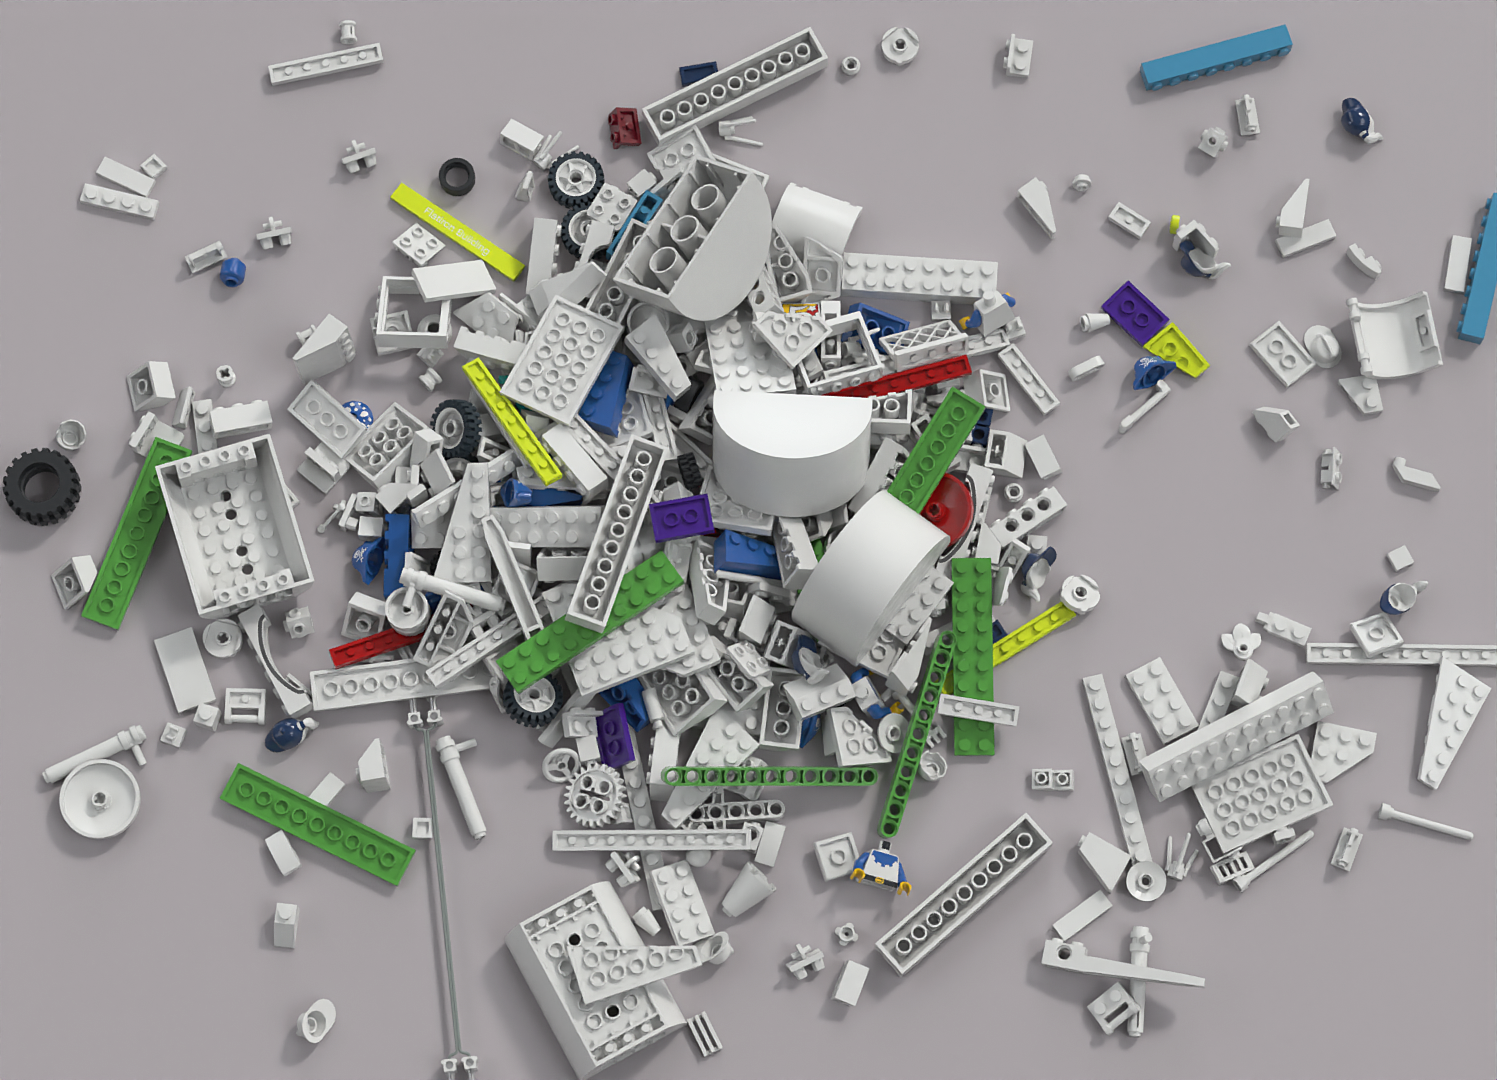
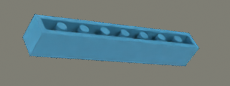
M1284 24L1141 63L1140 73L1146 91L1151 89L1156 91L1166 85H1178L1184 80L1193 81L1198 79L1199 76H1212L1221 70L1230 71L1236 66H1248L1254 61H1267L1277 55L1279 57L1285 56L1291 51L1293 43L1287 26Z
M1495 192L1491 198L1486 200L1485 209H1487V215H1483L1481 227L1484 228L1477 238L1476 244H1479V249L1474 252L1472 261L1475 262V266L1471 268L1468 279H1471V284L1466 287L1464 296L1467 297V301L1462 304L1460 311L1463 318L1462 321L1458 322L1456 332H1459L1458 339L1476 344H1481L1484 339L1497 284V193Z

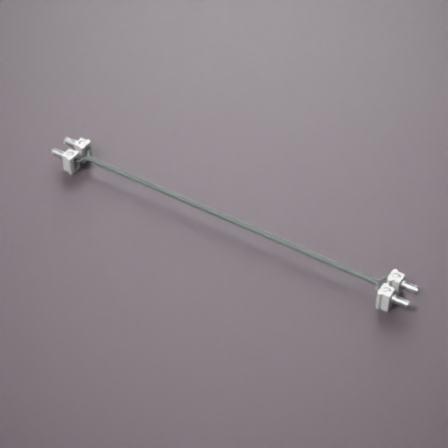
M429 696L430 711H428L427 723L430 727L425 731L421 714L417 710L416 698H413V701L409 699L410 713H408L407 725L410 729L422 731L424 735L456 1049L454 1053L448 1056V1059L442 1060L441 1064L448 1080H451V1077L452 1080H455L454 1075L458 1073L457 1065L459 1062L455 1058L451 1059V1057L455 1056L459 1051L461 1054L468 1056L461 1059L464 1064V1070L468 1073V1080H471V1073L472 1080H475V1071L478 1070L477 1063L479 1059L477 1056H471L470 1053L461 1049L429 731L436 726L443 725L444 721L440 710L437 708L436 696H433V701L432 696Z

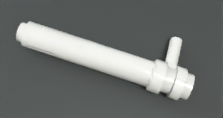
M411 567L408 569L403 568L399 583L408 587L402 605L405 608H410L415 590H425L442 596L445 591H448L463 598L466 603L496 612L503 611L506 600L501 596L428 575L424 571L417 572Z
M133 725L129 727L130 730H123L117 733V736L45 769V772L42 773L47 783H54L67 777L71 771L87 761L105 759L122 750L132 749L139 766L146 764L147 762L139 747V744H142L143 740L147 739L141 725Z
M450 736L442 737L435 741V748L437 753L441 755L440 761L442 765H445L471 836L475 840L484 838L487 830L459 760V752L477 746V742L474 738L455 744V741Z
M1134 926L1133 931L1130 933V938L1132 939L1129 950L1131 952V964L1147 967V956L1150 953L1148 942L1152 941V935L1149 933L1148 927ZM1130 980L1129 995L1141 1010L1128 1018L1127 1032L1130 1037H1141V1033H1143L1145 981Z

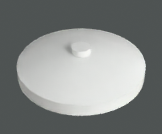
M107 759L87 761L71 771L65 779L60 791V809L67 824L80 835L91 839L111 838L125 831L135 820L141 804L140 788L132 773L120 763Z

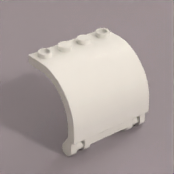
M791 182L781 198L772 225H778L802 265L805 237H810L843 256L851 231L857 219L860 218L863 207L858 205L857 207L852 206L849 202L840 201L809 190L806 187L800 188L796 186L797 184Z
M1422 291L1410 297L1383 304L1358 303L1357 298L1346 300V305L1350 310L1348 315L1353 329L1358 362H1361V375L1371 379H1395L1423 373L1443 365L1427 292Z

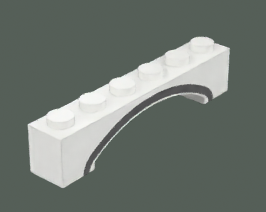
M974 463L970 464L964 484L968 485L974 505L971 525L956 546L946 556L939 557L935 568L951 581V559L969 558L971 550H968L970 542L973 543L977 532L974 531L976 523L980 524L983 515L980 510L982 505L986 506L989 494H986L988 486L992 487L995 476L992 475L993 470Z
M256 604L239 614L240 622H238V625L242 632H246L249 636L247 642L252 650L255 648L258 654L255 657L260 666L264 665L266 669L264 674L269 683L273 682L275 686L273 689L274 694L278 699L281 698L284 703L281 706L284 713L296 719L312 710L313 702L307 691L303 687L296 688L288 683L274 664L268 644V627L272 624L264 609L259 604Z

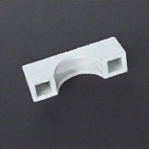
M592 220L591 225H587L585 231L587 239L585 243L582 242L579 254H582L581 259L576 261L574 268L590 263L595 253L610 247L615 233V226ZM596 287L583 300L589 301Z

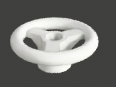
M569 748L553 750L543 760L542 772L551 782H567L575 777V772H579L581 767L580 757ZM571 756L575 760V767L572 772L567 768V763ZM549 771H562L565 774V776L555 777L551 775Z

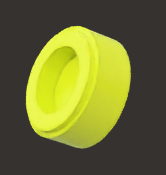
M1179 215L1171 216L1170 234H1176V230L1179 228Z

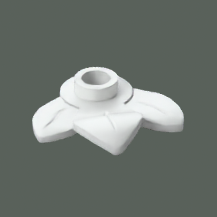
M1242 623L1235 626L1233 634L1221 635L1223 646L1227 650L1233 651L1234 655L1240 660L1250 658L1253 650L1261 644L1260 634H1251L1249 628Z

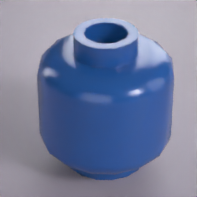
M238 258L225 260L220 271L221 281L228 287L241 285L245 278V264Z

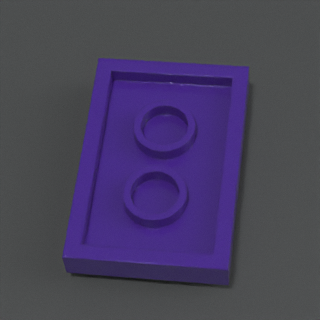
M1129 280L1101 305V309L1141 347L1170 320Z
M708 493L649 504L656 543L715 533Z
M617 703L601 710L603 715L596 717L598 734L596 740L601 764L607 765L608 768L617 769L635 761L623 703Z

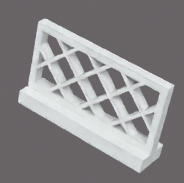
M950 319L879 338V344L894 361V367L897 372L969 353V336L966 333H961Z

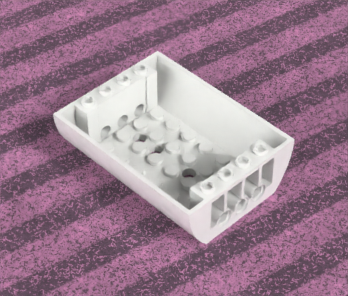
M270 434L155 466L200 617L205 619H222L242 613L256 604L262 607L297 597L313 586L314 577ZM223 492H228L231 494V499L229 501H222L220 495ZM230 510L237 513L236 518L233 520H229L225 516ZM239 547L247 548L248 552L245 556L237 555L236 552ZM246 565L253 567V572L249 575L242 572V568Z
M608 881L592 884L519 923L504 939L578 1080H586L687 1025L664 980L585 1005L566 947L573 946L569 943V938L572 935H578L581 939L580 943L574 947L645 946L616 891ZM611 1006H616L619 1009V1014L616 1017H610L607 1014V1010Z

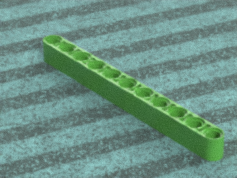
M952 631L940 633L933 645L877 826L878 835L885 839L894 837L899 830L957 642L956 635ZM943 636H947L950 639L949 645L943 644ZM937 654H940L944 657L943 664H939L937 662ZM931 673L937 674L939 678L937 683L931 681ZM925 692L932 694L933 699L931 702L925 699ZM920 710L927 714L925 721L919 718ZM914 729L921 732L919 740L913 737ZM908 748H912L915 751L914 758L908 757ZM902 767L908 768V777H904L901 774ZM896 786L903 788L902 796H898L895 793ZM891 805L897 807L898 812L896 815L890 813L889 807ZM885 824L891 826V834L884 832L883 827Z
M668 766L661 771V779L664 783L672 786H870L877 782L878 773L875 769L866 766L842 768L838 766ZM713 770L715 778L712 781H708L707 774ZM670 771H674L676 774L673 781H668L667 774ZM690 771L695 772V778L692 781L687 779V774ZM729 771H733L735 774L732 781H728L726 777ZM749 771L754 772V778L751 781L746 779V774ZM769 771L774 773L771 781L766 779V774ZM788 771L793 772V778L790 781H787L785 777ZM808 771H812L813 777L810 781H806L805 774ZM827 771L832 772V778L829 781H826L824 777ZM850 771L852 774L851 779L845 781L844 774ZM866 771L871 773V778L868 781H865L863 777Z

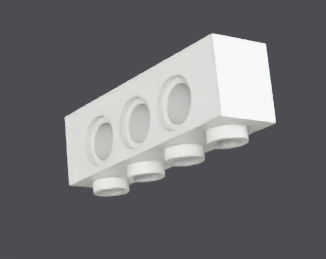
M764 264L758 280L746 298L748 304L753 308L752 315L754 317L755 312L766 313L767 311L785 314Z
M1054 486L1050 489L1048 487L1038 493V497L1026 500L1022 504L1023 507L1018 510H1011L1006 514L1007 517L1002 521L998 519L990 525V530L1001 544V552L1008 549L1014 538L1020 541L1066 510L1067 504ZM1045 504L1048 509L1042 511L1038 508V505ZM1028 514L1032 520L1025 521L1021 516ZM1013 525L1016 530L1009 532L1006 526Z

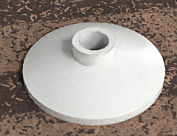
M897 713L888 714L882 718L878 726L879 742L890 753H899L902 749L909 726L908 721L902 715Z
M1141 861L1133 865L1128 871L1126 885L1130 894L1136 899L1152 901L1164 892L1166 875L1158 864L1151 861ZM1143 878H1147V879H1148V881H1149V884H1148V885H1143V884H1142V879H1143Z

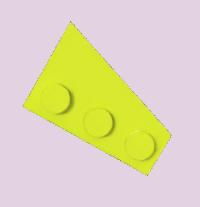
M1173 322L1143 346L1144 349L1156 356H1160L1163 360L1176 362V368L1195 379L1210 367V364Z

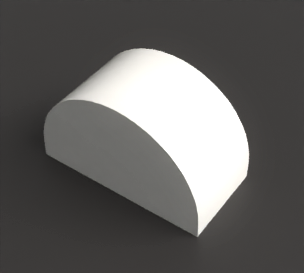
M696 155L614 276V282L624 293L636 300L694 320H714L729 313L749 294L761 274L768 255L772 232V218L769 200L763 186L752 172Z
M714 390L713 471L716 480L721 488L738 503L752 510L774 516H811L843 505L852 499L862 488L869 469L873 398Z
M882 490L878 492L853 516L823 555L795 603L792 621L857 667L949 545L950 536L887 491Z

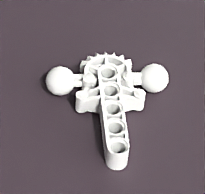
M719 786L709 796L710 798L712 797V803L704 804V801L695 810L701 813V817L693 819L689 816L676 830L707 829L706 825H712L713 829H726V824L749 823L750 821H779L784 816L785 806L780 800L724 803L723 786ZM777 806L781 809V813L777 815L772 814L770 809ZM754 807L759 808L761 814L754 816L750 810ZM732 809H739L741 815L734 817L730 811ZM713 810H718L721 812V816L713 818L710 813ZM686 850V859L692 866L702 867L711 859V851Z

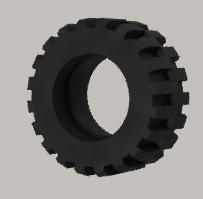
M34 448L31 449V453L27 454L26 451L21 453L22 457L20 459L15 457L12 460L13 466H8L6 469L8 475L3 477V484L5 485L3 493L14 513L20 519L29 521L32 525L40 523L41 526H48V522L56 524L59 523V518L66 519L68 517L67 513L75 510L76 506L74 503L79 502V492H81L80 477L69 459L56 450L51 452L49 448H42V451ZM41 472L56 474L60 483L54 496L43 502H33L26 497V485L34 475Z

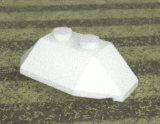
M445 591L412 660L431 668L463 647L474 624V620L463 598Z

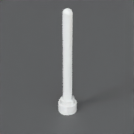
M723 570L716 571L718 578L752 584L763 582L783 588L782 580ZM788 589L791 590L792 593H796L797 589Z
M1385 803L1381 804L1378 818L1382 820L1394 818L1467 840H1472L1474 837L1472 832L1398 812L1391 808V805Z
M1311 830L1305 832L1248 874L1239 875L1232 879L1234 886L1241 893L1248 889L1250 881L1314 836V832Z

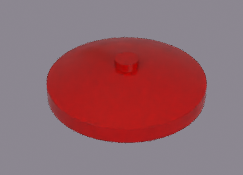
M945 473L920 513L923 518L950 536V543L947 547L959 541L971 525L974 513L972 496L967 487L958 478Z

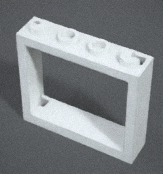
M383 276L382 285L378 286V295L381 297L377 298V310H379V313H375V324H377V327L373 328V339H377V347L447 349L452 299L442 300L439 333L385 331L389 294L421 293L413 277Z
M860 311L825 320L827 325L833 330L826 338L857 329L871 367L810 384L802 361L795 366L806 395L818 396L829 392H837L850 386L855 387L864 382L876 381L882 378L883 366Z

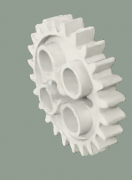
M595 763L594 767L588 764L587 770L581 767V774L575 772L576 779H569L572 785L565 787L570 790L569 793L564 794L565 797L569 798L564 804L570 806L566 811L572 813L570 817L576 820L578 824H582L587 828L589 825L592 828H596L597 825L603 827V822L610 824V818L617 819L615 813L622 812L619 806L625 805L621 801L622 798L627 797V795L622 793V791L627 789L621 785L624 780L619 778L620 773L616 772L612 767L608 768L605 764L601 766ZM592 780L591 786L588 787V783ZM609 785L608 791L605 792V788ZM584 790L595 795L599 794L603 797L610 798V801L602 800L598 797H591L587 794L581 793V791ZM586 799V803L581 806L583 800ZM603 804L602 810L599 811L600 805Z

